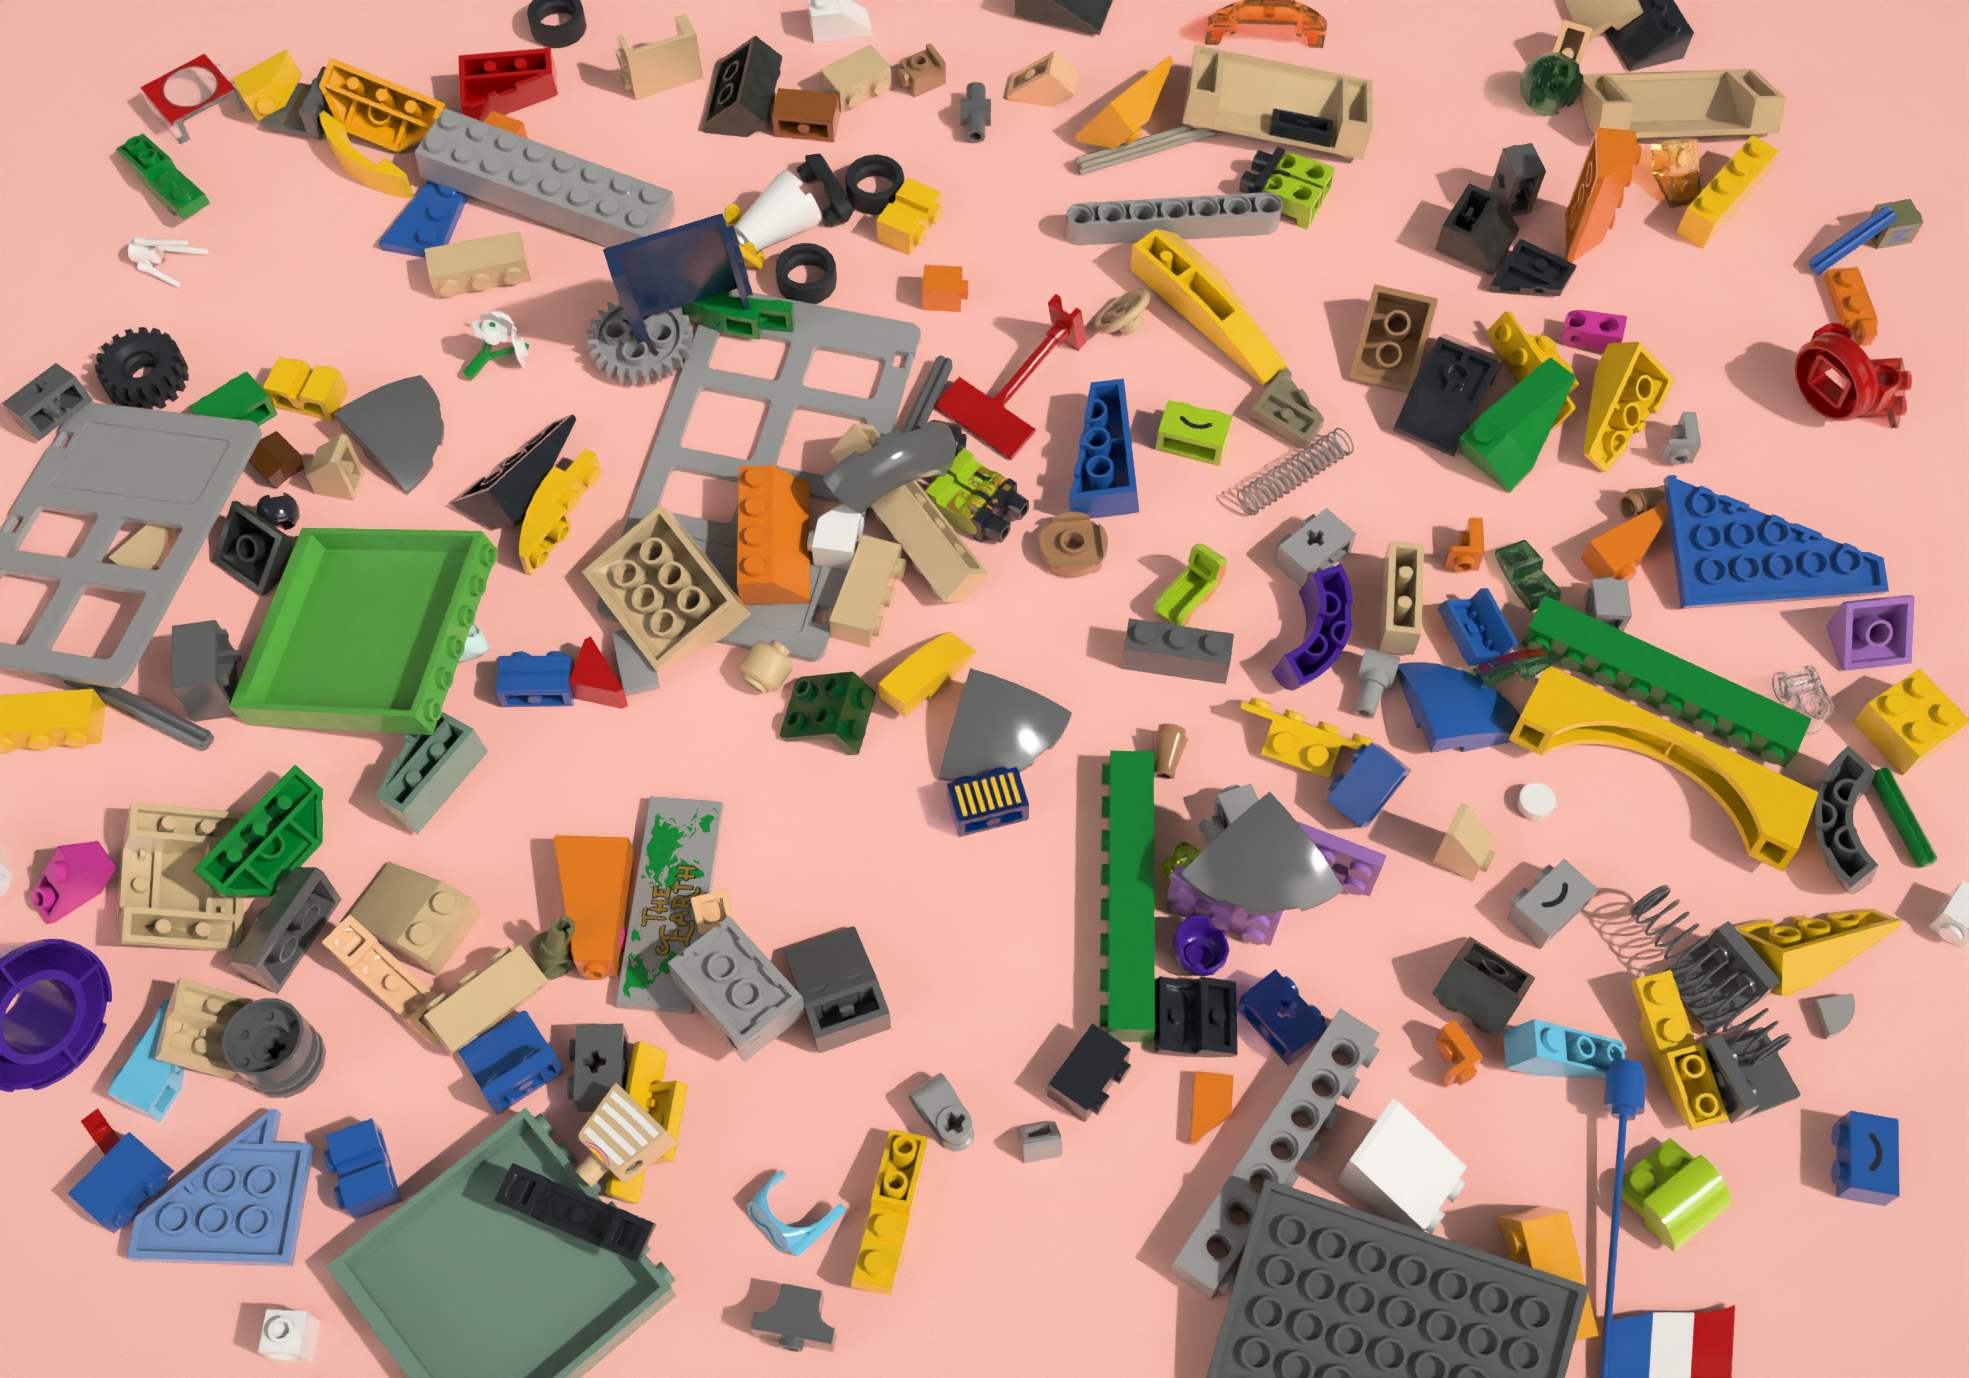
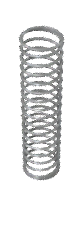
M1335 428L1328 435H1324L1322 439L1311 443L1304 450H1300L1298 454H1294L1292 458L1286 459L1279 466L1276 465L1274 469H1270L1267 473L1262 474L1261 477L1256 478L1255 481H1251L1249 485L1243 486V489H1239L1237 491L1239 504L1246 513L1255 516L1259 513L1260 509L1264 510L1266 505L1271 506L1272 501L1277 502L1278 497L1283 498L1284 494L1290 493V490H1296V486H1302V482L1307 483L1308 478L1313 479L1314 474L1319 475L1320 471L1326 470V467H1332V463H1338V459L1343 460L1344 456L1352 454L1354 444L1351 437L1342 428ZM1337 430L1343 431L1349 438L1352 445L1351 452L1348 442L1341 434L1336 432ZM1336 434L1346 443L1348 452L1337 441ZM1329 438L1333 439L1336 448L1342 454L1341 458L1338 457L1335 448L1329 443ZM1323 441L1328 444L1329 450L1336 457L1335 462L1332 461L1329 452L1323 447ZM1317 445L1322 448L1325 457L1330 461V465L1326 464L1323 456L1317 451ZM1311 449L1316 452L1318 459L1324 465V469L1320 468L1317 460L1311 454ZM1305 453L1310 456L1311 461L1318 469V473L1314 472L1311 464L1305 458ZM1299 457L1304 459L1307 468L1312 472L1311 477L1308 476L1307 471L1299 462ZM1293 461L1298 463L1301 472L1306 476L1305 481L1302 480L1301 475L1293 466ZM1287 465L1292 467L1294 474L1300 480L1299 485L1296 484L1295 479L1288 471ZM1281 468L1286 471L1288 478L1294 484V488L1289 486L1281 473ZM1275 472L1280 475L1281 480L1288 488V492L1283 490L1275 477ZM1269 476L1274 479L1277 487L1282 492V496L1277 494L1269 481ZM1263 480L1268 483L1271 491L1276 496L1275 500L1271 498L1269 492L1264 487ZM1257 484L1262 487L1265 495L1270 500L1269 504L1265 502L1263 496L1258 491ZM1250 488L1256 491L1259 499L1262 501L1264 505L1263 508L1259 506L1257 500L1252 495ZM1240 491H1242L1244 502L1253 514L1243 506L1239 497ZM1244 492L1252 500L1255 507V511L1249 506L1245 498Z

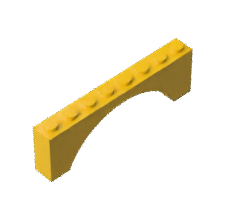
M1548 664L1509 738L1510 741L1541 756L1567 746L1599 744L1634 750L1658 759L1693 779L1718 801L1739 830L1748 856L1781 872L1785 870L1799 850L1819 793Z

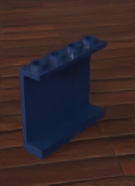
M722 213L603 249L611 278L637 343L650 340L643 317L731 290H738L744 311L751 309L747 296L753 295L739 247V241L733 224L726 226Z

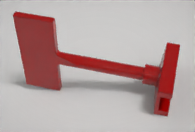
M1056 293L1048 302L1052 326L1045 333L1047 337L994 398H990L959 376L935 404L936 409L1009 460H1012L1034 435L1036 429L1004 406L1056 345L1060 346L1063 342H1066L1079 351L1086 343L1082 311L1077 307L1071 314L1063 310L1061 296Z

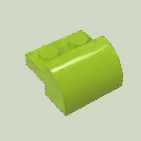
M1668 1138L1623 1175L1621 1199L1643 1217L1644 1227L1673 1252H1676L1731 1206L1729 1189L1716 1168L1702 1154L1694 1158L1671 1138Z

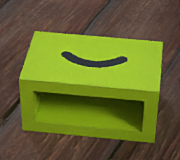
M1168 400L1158 429L1155 450L1220 466L1233 416L1218 410H1208L1192 406L1186 402Z

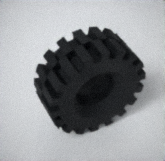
M139 327L138 332L134 333L130 328L124 330L126 335L121 338L118 334L111 337L114 341L111 345L105 342L102 346L104 354L98 353L96 356L99 364H95V371L98 374L97 377L114 404L144 409H153V406L158 405L162 409L167 407L166 400L170 399L174 402L179 398L176 393L177 390L184 392L186 388L184 381H189V374L187 372L189 368L175 340H172L171 336L166 332L162 334L157 328H152L151 332H148L146 327ZM148 366L154 367V369L145 376L133 377V375L141 368Z

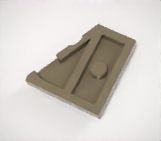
M1284 367L1251 407L1249 416L1305 448L1323 427L1324 418L1318 409L1311 405L1309 397L1303 388L1299 390L1292 381L1291 371Z

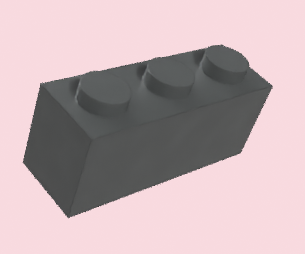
M1129 618L1121 669L1226 684L1231 663L1234 633Z

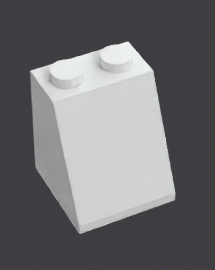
M1392 1098L1347 1163L1337 1183L1387 1219L1421 1231L1426 1230L1432 1234L1445 1215L1439 1210L1445 1199L1447 1198L1454 1202L1465 1186L1466 1182L1460 1179L1467 1166L1400 1102Z

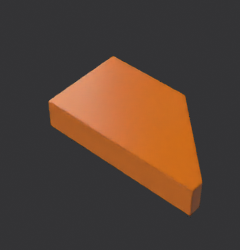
M1195 1071L1189 1145L1199 1143L1204 1136L1231 1116L1234 1075Z

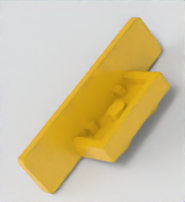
M1509 311L1503 312L1486 332L1500 355L1505 358L1506 364L1518 382H1521L1549 357L1573 374L1572 367L1561 358L1556 350L1557 346L1551 338L1545 335L1526 334L1514 315ZM1576 378L1569 393H1572L1579 385ZM1568 396L1551 429H1556L1575 410V405Z
M1251 696L1250 702L1241 701L1239 706L1240 709L1273 720L1261 751L1262 755L1326 778H1330L1341 745L1358 750L1363 744L1368 746L1371 742H1374L1373 739L1357 733H1353L1352 739L1338 734L1339 727L1323 721H1319L1318 726L1304 722L1306 715L1286 708L1284 714L1270 710L1272 703Z
M638 1041L634 1043L625 1092L677 1142L672 1149L651 1165L674 1162L688 1085L678 1080L663 1082L668 1056L667 1052L644 1041ZM646 1169L626 1183H623L609 1170L606 1194L630 1204L639 1203Z

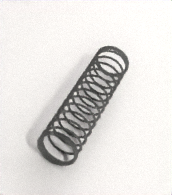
M1666 884L1655 888L1630 908L1629 915H1631V918H1636V924L1650 922L1645 929V935L1653 936L1660 933L1655 940V947L1662 948L1670 945L1664 954V959L1671 960L1681 956L1674 965V971L1681 972L1691 968L1683 979L1684 983L1690 984L1701 980L1694 988L1693 995L1700 996L1712 991L1704 1000L1703 1008H1711L1722 1003L1714 1012L1713 1020H1721L1733 1015L1723 1026V1032H1732L1743 1027L1734 1037L1733 1045H1740L1755 1038L1743 1051V1057H1750L1748 1063L1751 1064V1067L1767 1060L1792 1040V1036H1789L1790 1033H1784L1767 1045L1747 1054L1763 1036L1779 1024V1021L1776 1020L1751 1036L1737 1041L1751 1025L1769 1011V1008H1765L1746 1021L1727 1029L1736 1017L1759 999V996H1755L1734 1010L1716 1017L1731 1000L1749 987V984L1746 983L1722 999L1706 1005L1724 985L1739 974V971L1734 972L1714 986L1696 993L1708 978L1729 962V959H1725L1706 973L1687 981L1692 972L1706 959L1716 953L1719 947H1715L1698 960L1677 969L1682 960L1697 946L1709 939L1710 935L1704 936L1687 949L1667 957L1673 947L1686 935L1697 929L1700 923L1694 924L1676 938L1658 945L1660 939L1674 925L1685 919L1690 914V911H1686L1665 927L1648 933L1649 929L1662 915L1680 903V899H1677L1658 914L1639 921L1641 915L1657 906L1671 892V888Z

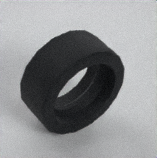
M533 0L529 4L527 16L532 36L538 43L546 47L562 48L578 42L585 34L587 24L580 0ZM566 13L573 16L570 21L561 25L552 26L541 23L545 17L551 14Z
M879 154L865 155L856 159L848 167L845 176L847 197L851 204L862 213L879 215L889 203L893 204L896 200L895 194L905 182L903 168L899 163L888 156ZM874 176L885 177L893 182L889 189L877 193L866 192L857 186L860 181Z
M800 243L790 246L778 257L775 267L776 280L780 293L786 299L817 304L829 298L836 289V263L833 255L826 248L814 243ZM802 265H815L825 271L822 278L807 284L797 283L787 276L791 270Z

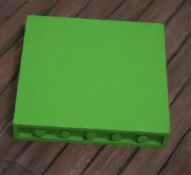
M302 528L235 690L229 709L247 725L433 735L437 721L442 715V707L448 690L453 684V676L459 659L464 653L465 642L470 628L475 622V614L481 597L486 591V583L492 566L496 562L497 548L483 531Z

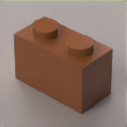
M778 88L772 113L774 137L835 143L840 118L839 94Z

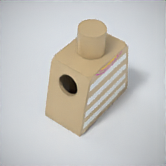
M615 1083L578 1134V1139L592 1153L575 1171L591 1187L609 1169L623 1183H626L672 1149L677 1142L629 1094Z

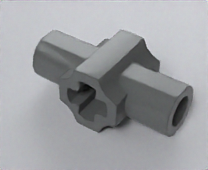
M981 82L969 83L966 86V98H961L960 126H966L965 137L971 143L982 142L986 137V126H991V99H986V87Z

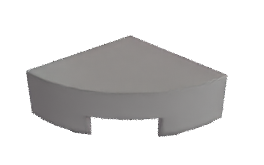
M1853 993L1821 998L1812 1003L1825 1040L1837 1036L1850 1024L1854 1017L1855 999Z

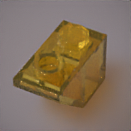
M1677 138L1652 143L1653 176L1669 207L1675 208L1690 205L1701 193L1697 139Z

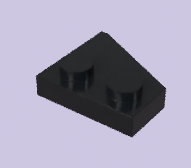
M1520 238L1490 284L1489 291L1504 294L1561 296L1574 275L1577 265Z

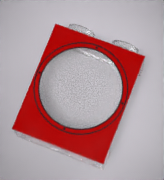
M205 53L140 87L150 110L180 145L191 140L183 122L225 99H228L239 113L244 111L240 100L242 96L233 79L229 81L220 63H213Z

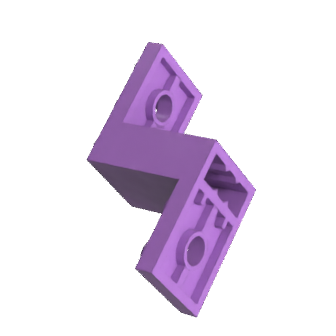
M1297 821L1327 861L1344 890L1353 895L1370 897L1387 855ZM1179 864L1176 865L1171 877L1165 906L1170 907L1173 912L1182 917L1190 915L1209 916L1211 924L1217 929L1229 930L1242 935V938L1251 944L1271 946L1284 910L1278 911L1274 916L1245 913L1243 907L1225 901L1220 904L1215 903L1184 881L1180 874L1186 867Z

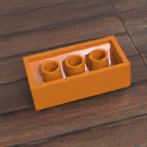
M1596 128L1565 212V260L1573 263L1603 242L1607 230L1613 228L1616 208H1621L1623 203L1624 187L1630 186L1633 173L1632 167L1633 165H1638L1641 158L1642 148L1641 145H1637L1636 131Z
M774 465L739 466L737 588L739 598L745 605L810 603V551L807 550L810 532V483Z

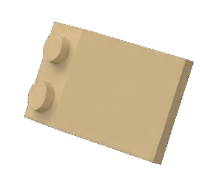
M392 862L386 865L349 914L378 940L379 944L435 976L439 975L481 917L471 897L443 881Z

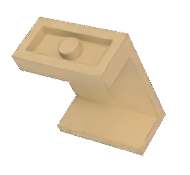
M686 14L674 17L677 36L634 50L630 49L623 34L617 35L619 49L615 50V54L620 67L624 70L619 72L625 90L630 89L635 100L703 79L697 34Z

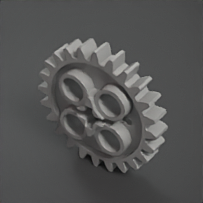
M620 298L619 305L615 306L613 303L608 302V312L598 310L599 320L592 319L590 321L592 329L587 330L588 341L586 343L591 361L596 363L599 372L606 371L607 379L610 380L617 375L621 385L627 378L631 379L632 386L635 387L639 379H643L645 385L649 386L650 378L655 377L658 382H662L661 374L666 373L669 376H674L672 367L683 368L682 358L689 359V349L694 346L692 326L690 325L688 315H683L681 306L643 317L650 340L641 343L636 341Z

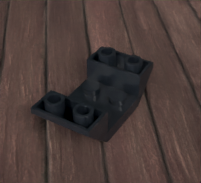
M1446 333L1439 336L1410 389L1393 431L1454 457L1459 448V437L1469 428L1475 411L1489 385L1492 386L1505 362V358Z

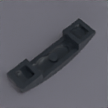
M514 1163L511 1164L494 1200L532 1219L636 1263L640 1262L657 1225L654 1222L621 1208L606 1204Z

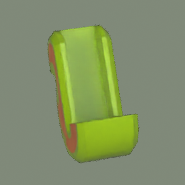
M1197 543L1191 547L1188 558L1189 565L1155 601L1153 606L1154 613L1169 624L1186 626L1191 621L1194 612L1204 606L1215 594L1225 576L1227 559L1204 543Z

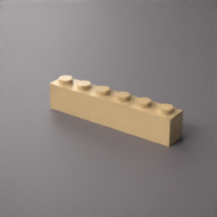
M853 423L832 448L830 454L838 464L855 451L861 455L875 447V439L881 437V435L872 425ZM916 480L892 490L871 505L875 511V518L889 529L893 535V541L902 545V550H905L912 559L914 569L925 576L932 586V592L944 602H963L989 574Z

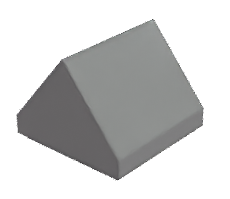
M1050 1121L1017 1128L1024 1163L1062 1156V1137L1056 1122Z

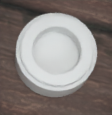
M1542 783L1527 784L1523 787L1517 798V807L1521 814L1534 821L1548 818L1556 806L1554 792Z

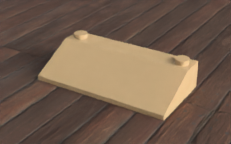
M1195 44L1182 123L1197 129L1208 128L1338 154L1346 159L1358 158L1363 160L1373 130V80ZM1273 108L1332 120L1333 138L1330 147L1269 135Z
M1755 69L1577 74L1576 79L1588 127L1593 135L1596 128L1600 127L1636 131L1637 138L1753 135L1757 138H1764L1768 134L1780 133L1786 97Z

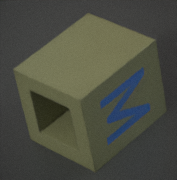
M1911 198L1875 205L1870 216L1884 206H1889L1896 214L1894 223L1871 238L1876 249L1912 243L1924 222L1921 213L1916 209Z

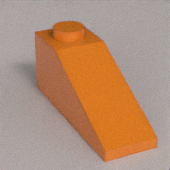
M1666 501L1588 542L1581 560L1597 579L1612 577L1617 580H1628L1629 582L1635 577L1637 567L1668 519Z

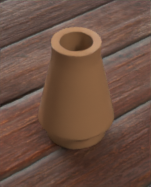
M1664 485L1628 489L1619 499L1621 514L1630 520L1665 502Z
M1169 723L1158 725L1157 731L1153 733L1154 776L1162 779H1174L1175 771L1188 742V738L1185 736V728Z

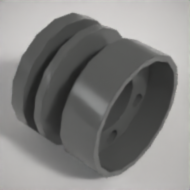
M262 998L246 1004L232 1016L224 1029L221 1044L224 1059L233 1070L245 1079L258 1093L270 1098H289L306 1090L318 1078L324 1068L326 1048L322 1036L291 1003L279 998Z

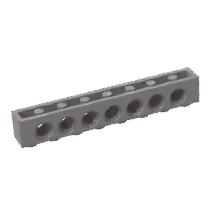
M1342 1008L1339 1009L1174 1260L1170 1269L1172 1274L1210 1300L1217 1290L1223 1294L1225 1293L1237 1274L1231 1267L1238 1256L1242 1257L1261 1193L1251 1187L1249 1180L1254 1177H1260L1264 1180L1268 1179L1293 1187L1300 1176L1294 1169L1301 1159L1309 1162L1321 1143L1315 1139L1321 1127L1329 1131L1341 1112L1335 1108L1341 1096L1346 1099L1351 1097L1360 1082V1079L1355 1077L1359 1068L1363 1065L1368 1069L1379 1053L1380 1049L1374 1046L1380 1035L1378 1031ZM1341 1053L1349 1059L1350 1064L1346 1066L1337 1064L1333 1060L1332 1054ZM1317 1083L1325 1085L1329 1089L1330 1095L1326 1097L1317 1095L1313 1091L1312 1085ZM1295 1114L1305 1116L1310 1122V1127L1300 1128L1296 1126L1291 1116ZM1277 1145L1287 1149L1290 1158L1287 1160L1277 1159L1273 1156L1270 1148ZM1234 1209L1241 1210L1247 1215L1249 1222L1245 1225H1237L1230 1220L1228 1212ZM1211 1242L1221 1243L1227 1250V1256L1220 1259L1214 1258L1209 1254L1207 1244Z

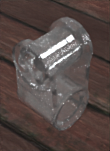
M1806 665L1800 671L1791 673L1780 671L1773 674L1772 687L1776 698L1782 705L1812 718L1805 736L1818 734L1832 715L1834 704L1826 692L1816 668L1812 665Z

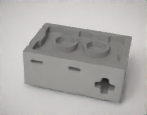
M730 916L719 923V928L715 926L682 951V957L678 954L668 962L673 982L744 1063L805 1015L802 995Z

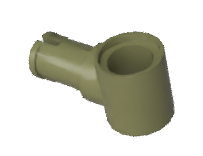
M560 916L559 921L557 917L551 921L550 929L535 936L529 943L530 950L539 969L548 980L560 978L575 967L570 953V939L575 931V923L568 916Z

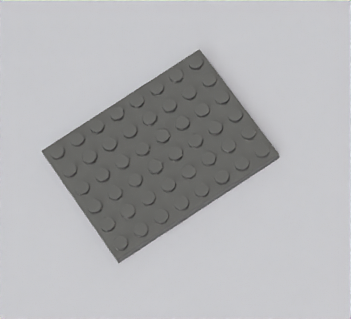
M1265 1179L1206 1378H1565L1589 1286Z

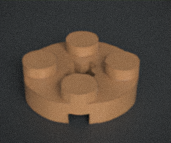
M1065 512L1052 518L1051 523L1046 528L1044 526L1040 534L1039 551L1043 562L1048 566L1051 574L1055 576L1081 577L1090 573H1096L1101 569L1107 555L1108 536L1100 523L1097 525L1094 521L1090 520L1089 515L1081 512ZM1071 539H1076L1077 544L1083 545L1078 547V549L1066 547Z

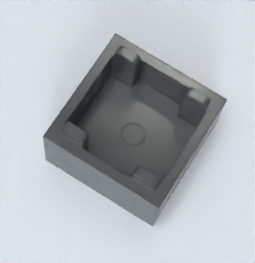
M216 620L172 626L171 689L194 722L237 716L229 709V705L238 686L237 661L242 660V655L239 650H234L228 640L229 633L226 629H221Z

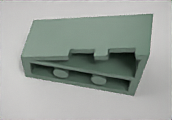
M443 711L440 719L437 721L433 735H404L403 738L406 742L398 758H393L376 795L377 800L391 819L416 834L420 833L488 753L473 728Z

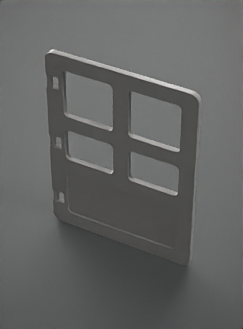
M89 402L63 422L58 436L52 446H49L9 512L10 516L0 531V580L5 575L10 574L60 582L24 644L15 645L0 642V669L110 688H118L127 683L261 439L262 431L255 422L94 402ZM71 436L66 448H61L66 438ZM49 510L98 518L74 557L68 558L19 550L41 512ZM22 520L16 532L12 533L11 531L16 522ZM126 522L182 529L165 562L158 570L101 562L121 526ZM94 587L145 595L117 649L109 659L51 651L86 589Z

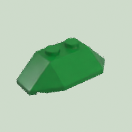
M295 764L192 871L221 896L273 897L276 894L280 881L284 877L289 876L294 867H301L323 843V788Z

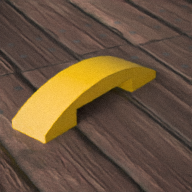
M325 111L319 114L322 127L335 158L351 176L364 185L387 195L408 199L413 196L406 173L386 158L375 165L351 146L344 125Z

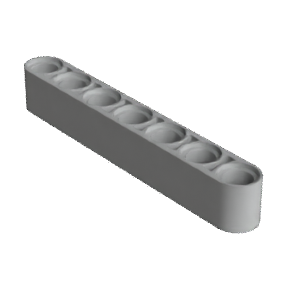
M1264 192L1076 203L1071 205L1066 213L1065 237L1073 245L1084 246L1136 243L1155 229L1177 233L1184 240L1269 235L1276 232L1279 227L1283 202L1278 195Z

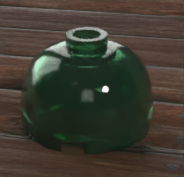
M1546 52L1535 56L1527 63L1521 73L1519 84L1522 98L1530 109L1541 116H1555L1559 114L1556 110L1563 108L1565 105L1570 107L1581 93L1584 78L1580 73V66L1572 58L1559 52Z

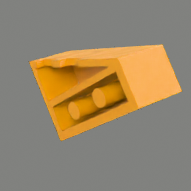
M1537 1206L1496 1216L1511 1261L1586 1285L1568 1211ZM1588 1293L1575 1341L1598 1336Z

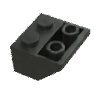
M1469 183L1442 225L1435 250L1493 276L1520 229L1498 195Z

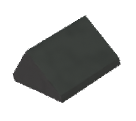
M232 501L212 561L262 596L266 595L280 582L294 547L285 533L240 502Z

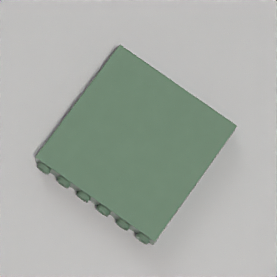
M525 1107L325 1266L408 1378H581L677 1297L671 1287V1284L676 1279L661 1261L654 1266L646 1256L651 1250L648 1244L640 1262L636 1263L494 1201L512 1163L602 1201L597 1195L602 1191V1188L597 1182L591 1187L575 1171L576 1168L573 1164L578 1161L577 1157L565 1142L559 1146L555 1144L550 1137L555 1131L541 1113L534 1117ZM611 1201V1202L608 1203L609 1205L618 1208V1207L613 1203V1201Z

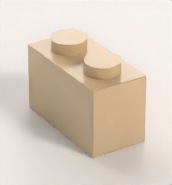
M871 44L820 69L822 92L839 94L841 114L892 88L891 66Z

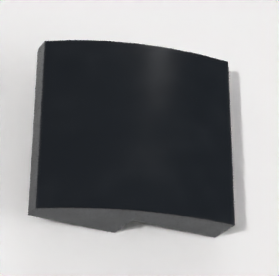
M1158 977L1155 980V1054L1203 1058L1237 1056L1236 981L1200 977L1196 981Z

